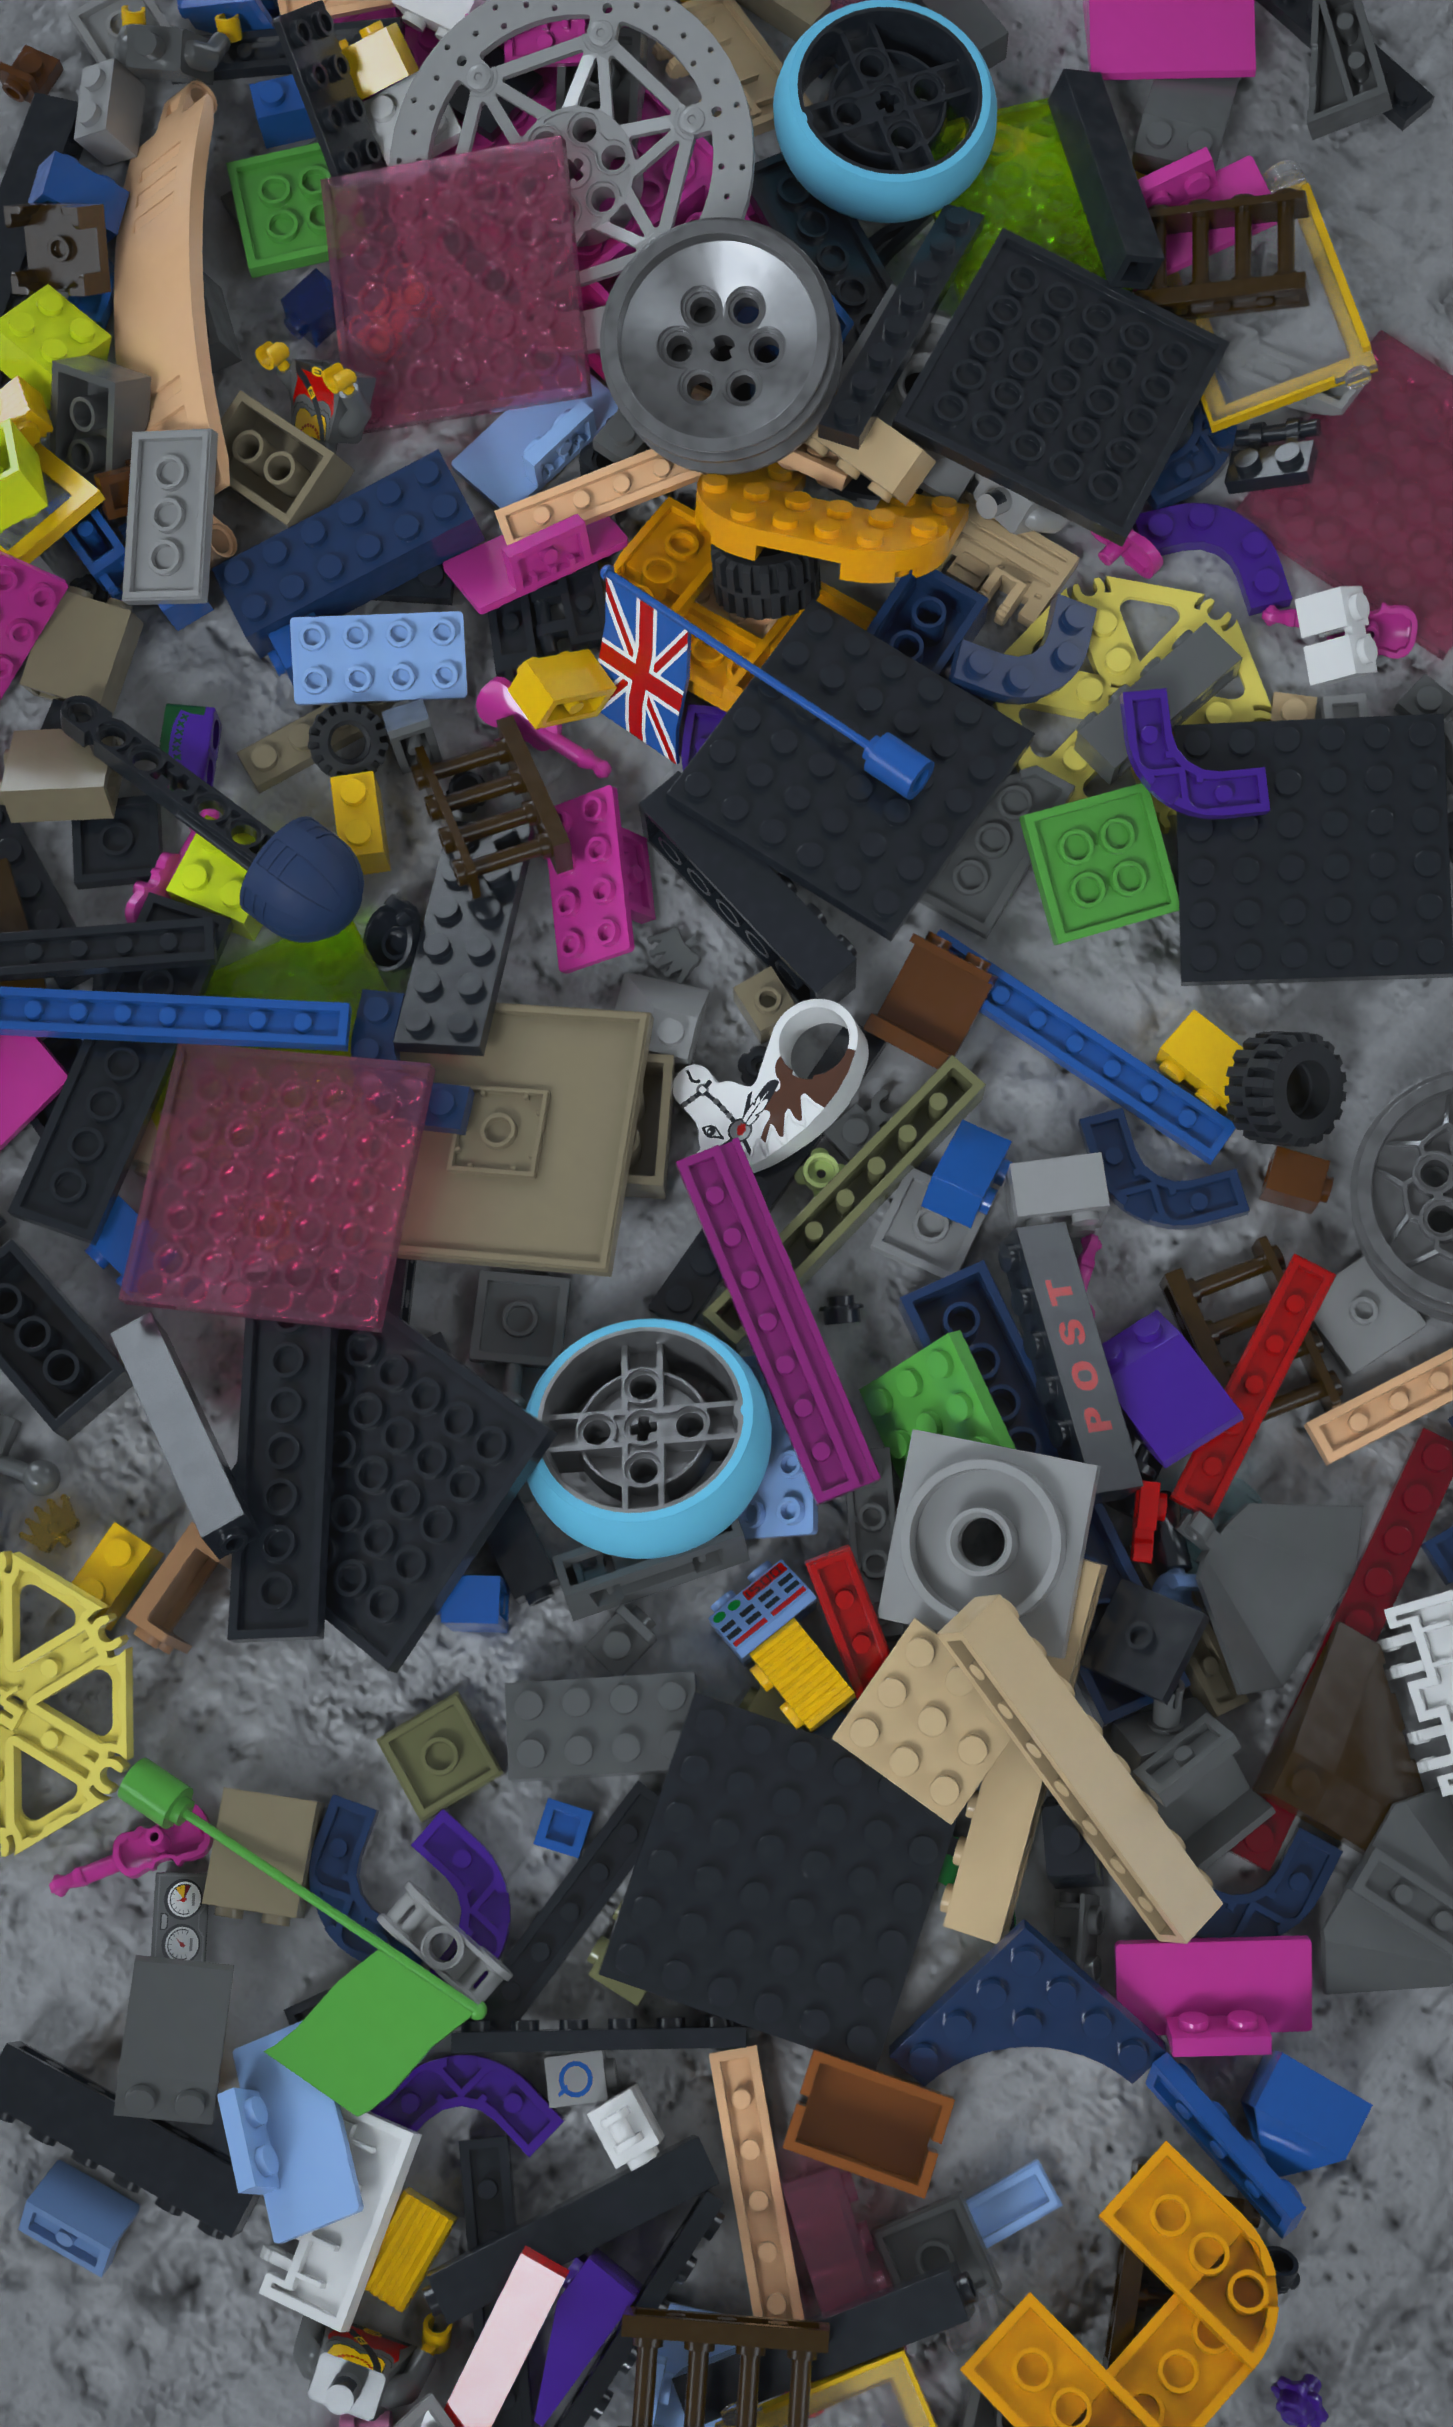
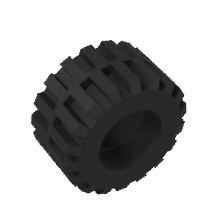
M711 544L714 594L718 605L723 606L724 610L728 613H736L738 617L754 618V620L778 619L783 616L799 613V610L805 609L812 599L817 600L820 595V560L817 558L764 547L757 559L752 561L732 555Z
M1309 1032L1256 1033L1255 1038L1249 1037L1243 1042V1050H1236L1232 1057L1234 1065L1228 1066L1226 1076L1229 1077V1084L1225 1086V1096H1229V1103L1226 1107L1228 1114L1235 1116L1232 1123L1236 1129L1243 1130V1136L1248 1140H1255L1256 1143L1308 1147L1310 1144L1321 1142L1323 1134L1329 1135L1335 1128L1334 1120H1340L1343 1112L1340 1108L1342 1101L1346 1102L1347 1092H1343V1083L1347 1082L1346 1072H1341L1340 1067L1343 1062L1340 1055L1334 1054L1335 1047L1329 1041H1323L1322 1036L1309 1034Z

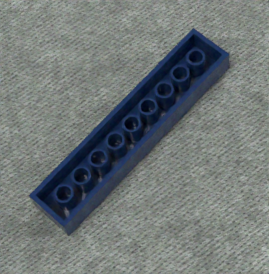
M984 1260L900 1297L898 1310L918 1352L947 1333L961 1330L1017 1450L1059 1458L1057 1449L1052 1445L1049 1438L1050 1424L1045 1406L1037 1396V1379L1032 1361L1026 1356L1023 1339ZM1103 1503L1094 1504L1084 1559L1107 1565L1085 1651L1121 1579H1126L1143 1587ZM1082 1665L1080 1666L1076 1682L1093 1718L1099 1723L1101 1728L1153 1704L1154 1699L1092 1672ZM1184 1671L1180 1679L1184 1682L1185 1688H1187L1191 1683Z

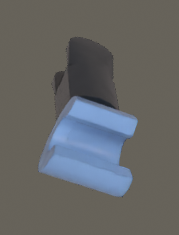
M1162 1490L1160 1491L1161 1493H1167V1511L1165 1521H1157L1156 1530H1154L1153 1558L1157 1574L1160 1577L1154 1583L1152 1591L1202 1612L1200 1607L1194 1605L1191 1597L1192 1591H1200L1195 1579L1196 1574H1186L1193 1569L1186 1538L1175 1529L1182 1518L1180 1505L1169 1499L1172 1492Z

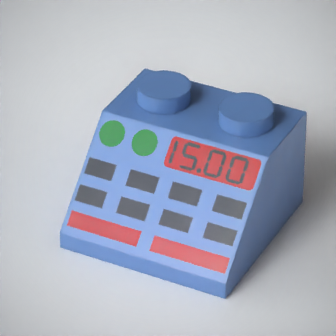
M782 1559L773 1566L769 1561L764 1562L747 1577L751 1583L737 1595L733 1590L728 1591L710 1607L714 1614L708 1618L709 1623L744 1667L753 1661L749 1653L793 1618L799 1623L817 1608V1597Z

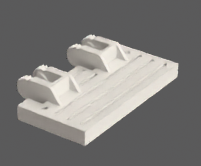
M1449 1590L1384 1609L1390 1629L1410 1624L1412 1631L1376 1642L1381 1645L1382 1651L1386 1653L1398 1650L1401 1646L1417 1643L1422 1660L1408 1664L1400 1663L1393 1665L1390 1669L1385 1670L1387 1680L1390 1681L1423 1671L1426 1672L1427 1677L1407 1682L1419 1722L1440 1717L1442 1724L1407 1733L1405 1737L1408 1745H1418L1430 1742L1431 1738L1446 1735L1451 1754L1420 1759L1416 1763L1419 1773L1453 1765V1590ZM1453 1772L1437 1776L1442 1796L1452 1795Z
M340 2105L364 2205L363 2211L295 2238L299 2240L295 2255L286 2252L285 2249L276 2245H263L260 2257L288 2271L285 2277L277 2272H266L259 2294L338 2332H349L422 2134L370 2111L357 2117Z

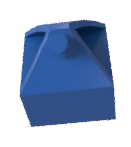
M1272 2050V2055L1262 2056L1240 2100L1253 2142L1262 2150L1266 2163L1279 2178L1346 2160L1373 2106L1371 2103L1290 2056L1276 2050Z

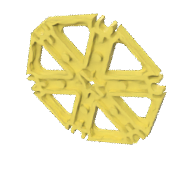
M1106 576L1105 583L1099 577L1094 578L1092 587L1095 594L1092 596L1082 594L1078 584L1073 585L1071 599L1097 608L1087 652L1094 673L1078 671L1059 691L1040 698L1034 703L1017 705L995 702L993 704L994 709L1020 725L1022 723L1019 713L1023 708L1078 719H1084L1093 711L1099 714L1109 705L1110 697L1121 686L1127 684L1131 687L1141 678V671L1151 660L1156 657L1162 660L1173 651L1171 649L1172 645L1185 631L1191 630L1194 633L1206 622L1242 657L1238 675L1244 687V693L1237 699L1213 696L1181 725L1270 721V711L1272 709L1238 621L1236 620L1235 624L1225 631L1228 628L1231 613L1227 612L1221 619L1213 620L1208 616V613L1212 610L1215 601L1210 598L1203 602L1205 594ZM1105 585L1109 592H1105ZM1067 588L1061 593V595L1069 597L1067 594ZM1127 600H1138L1170 606L1179 614V621L1141 661L1138 659L1120 612V606ZM1203 602L1201 604L1200 610L1195 608L1197 605ZM1050 605L1004 654L1017 657L1032 654L1035 646L1044 637ZM1076 730L1049 757L1035 755L1029 746L1015 766L1019 773L1021 769L1037 765L1074 785L1075 791L1068 803L1088 798L1083 788L1098 774L1074 750L1078 733ZM1131 767L1130 769L1136 784L1141 783L1133 767ZM1151 794L1160 830L1163 834H1167L1171 827L1168 816L1176 815V811L1160 802Z
M12 1551L0 1552V1704L4 1706V1710H0V1851L2 1857H7L14 1852V1856L23 1852L111 1799V1797L104 1794L116 1792L119 1786L108 1779V1768L111 1767L119 1773L125 1772L130 1767L127 1760L134 1758L133 1647L125 1649L120 1655H114V1650L124 1646L129 1638L126 1634L111 1640L105 1633L106 1626L117 1619L116 1614H106L94 1619L95 1615L102 1609L110 1606L19 1551L14 1553ZM31 1584L69 1605L75 1613V1623L68 1630L20 1658V1594L25 1586ZM94 1670H104L112 1679V1728L106 1735H97L43 1701ZM14 1696H16L24 1702L19 1701L18 1699L14 1698ZM21 1750L77 1784V1793L72 1800L37 1820L27 1817L22 1809Z

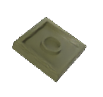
M459 1691L376 1739L422 1823L436 1816L442 1809L446 1810L505 1774Z

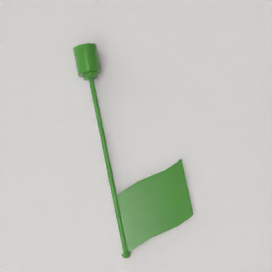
M142 1758L127 1772L118 1790L119 1799L164 1829H168L174 1824L180 1826L186 1820L378 1949L337 1981L295 2030L276 2045L263 2051L346 2110L359 2117L374 2109L395 2092L436 2044L471 2017L473 2020H481L486 2016L487 2006L483 2001L478 2005L193 1813L192 1811L195 1806V1802L192 1800L193 1788L150 1759Z

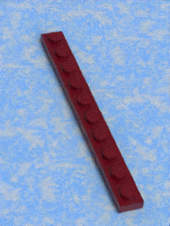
M1424 1427L1419 1431L1356 1565L1355 1573L1338 1603L1252 1789L1336 1623L1342 1622L1377 1642L1387 1620L1384 1609L1393 1607L1453 1478L1452 1441ZM1262 1797L1273 1806L1276 1813L1228 1852L1269 1872L1293 1823L1295 1815Z

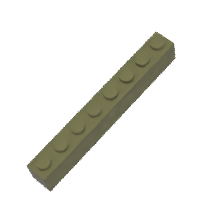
M953 1055L779 1234L801 1288L893 1194L904 1177L913 1168L917 1169L961 1123L962 1119L964 1120L983 1100L986 1084ZM726 1288L702 1313L703 1321L710 1331L739 1354L749 1341Z

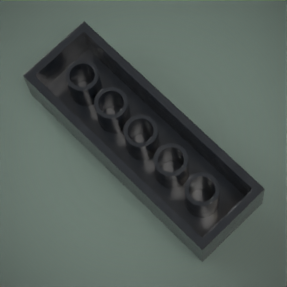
M677 771L639 803L643 836L647 838V841L755 957L766 968L772 966L786 990L799 1003L810 999H827L838 1003L856 988V949L845 936L839 934L836 937L825 926L827 920L818 907L813 903L806 905L796 895L798 890L791 879L780 872L776 874L769 865L666 802V793L681 775L680 771Z

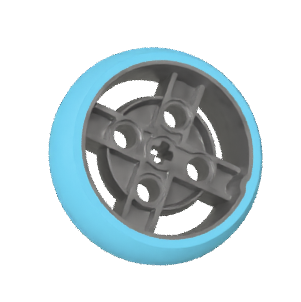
M657 1318L628 1320L603 1327L582 1337L565 1349L548 1366L537 1382L526 1407L528 1412L558 1433L527 1479L529 1488L537 1503L550 1520L572 1539L589 1548L617 1557L631 1559L668 1557L686 1552L713 1539L728 1528L746 1509L764 1478L769 1462L772 1435L771 1416L766 1396L756 1376L744 1359L728 1344L713 1334L684 1322ZM669 1371L682 1372L698 1377L719 1389L730 1401L706 1402L694 1387L682 1378L670 1374ZM595 1392L587 1402L582 1413H574L582 1402ZM644 1393H654L647 1399H637ZM691 1430H701L694 1437H684ZM608 1437L602 1444H592L597 1438ZM723 1461L714 1474L702 1485L683 1497L671 1501L691 1489L701 1479L710 1462ZM586 1472L589 1478L603 1492L616 1500L622 1501V1508L603 1505L580 1495L564 1482L560 1474ZM644 1476H655V1478L648 1483H637L639 1479H641Z

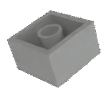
M1102 1152L1009 1164L1004 1192L1010 1232L1018 1227L1066 1222L1070 1237H1084L1094 1234L1096 1232L1095 1228H1101L1110 1207Z

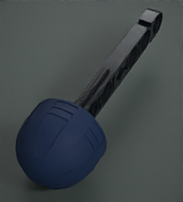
M78 695L69 697L62 703L60 725L66 735L84 748L89 745L94 756L247 870L240 890L241 908L270 931L294 942H316L337 935L355 918L362 902L364 888L363 872L352 849L312 817L304 816L289 822L275 833L124 721L112 718V712L94 699ZM83 712L90 715L92 719L87 722H75L69 716L73 713ZM108 736H115L121 738L124 743L120 746L112 747L104 744L101 740ZM141 760H147L155 763L157 767L153 770L143 771L136 768L134 764ZM204 809H215L223 816L219 819L209 820L202 817L199 813ZM239 833H246L253 836L256 841L244 845L235 842L232 837Z

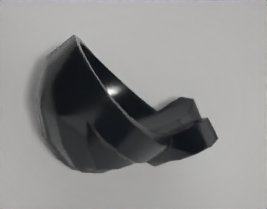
M392 893L385 900L384 904L386 905L379 907L370 917L365 928L363 944L365 956L374 968L394 973L406 970L413 965L423 921L420 919L421 916L415 905Z

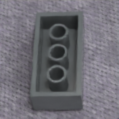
M695 1672L505 1683L508 1780L517 1783L667 1773L694 1692L698 1693Z

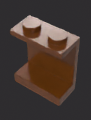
M928 931L925 938L913 933L910 942L914 943V946L878 1014L871 1013L863 1029L926 1064L939 1069L952 1055L956 1057L998 977L988 972L992 964L970 952H967L964 959L950 952L949 949L952 942L931 931Z

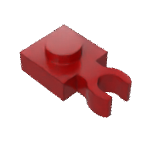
M1142 1480L1144 1486L1135 1493L1130 1560L1152 1563L1154 1530H1156L1157 1521H1165L1167 1493L1160 1492V1482Z

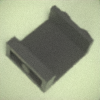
M1207 1712L1132 1771L1142 1791L1147 1793L1156 1802L1160 1817L1169 1829L1182 1838L1186 1845V1853L1196 1867L1203 1871L1276 1813L1270 1803L1252 1791L1253 1789L1250 1788L1233 1754L1241 1746L1235 1734Z

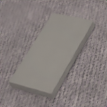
M213 429L132 432L122 601L128 605L208 603L218 433Z

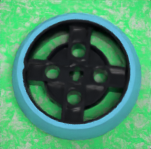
M869 0L847 5L825 15L798 39L787 55L776 82L773 100L774 126L777 141L790 170L801 185L817 200L841 214L863 221L877 223L907 222L939 211L958 198L977 178L993 147L997 125V98L985 60L974 43L955 24L942 15L917 4L898 0ZM837 64L839 70L826 91L824 101L805 107L803 96L806 89L821 73ZM963 117L966 127L964 139L953 151L935 161L932 152L943 137L946 123Z

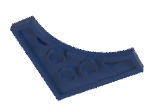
M1025 1919L1020 1921L889 2046V2057L923 2086L928 2085L937 2076L967 2059L991 2051L1018 2047L1052 2048L1079 2054L1107 2066L1133 2084L1151 2068L1155 2060L1167 2052L1165 2042Z

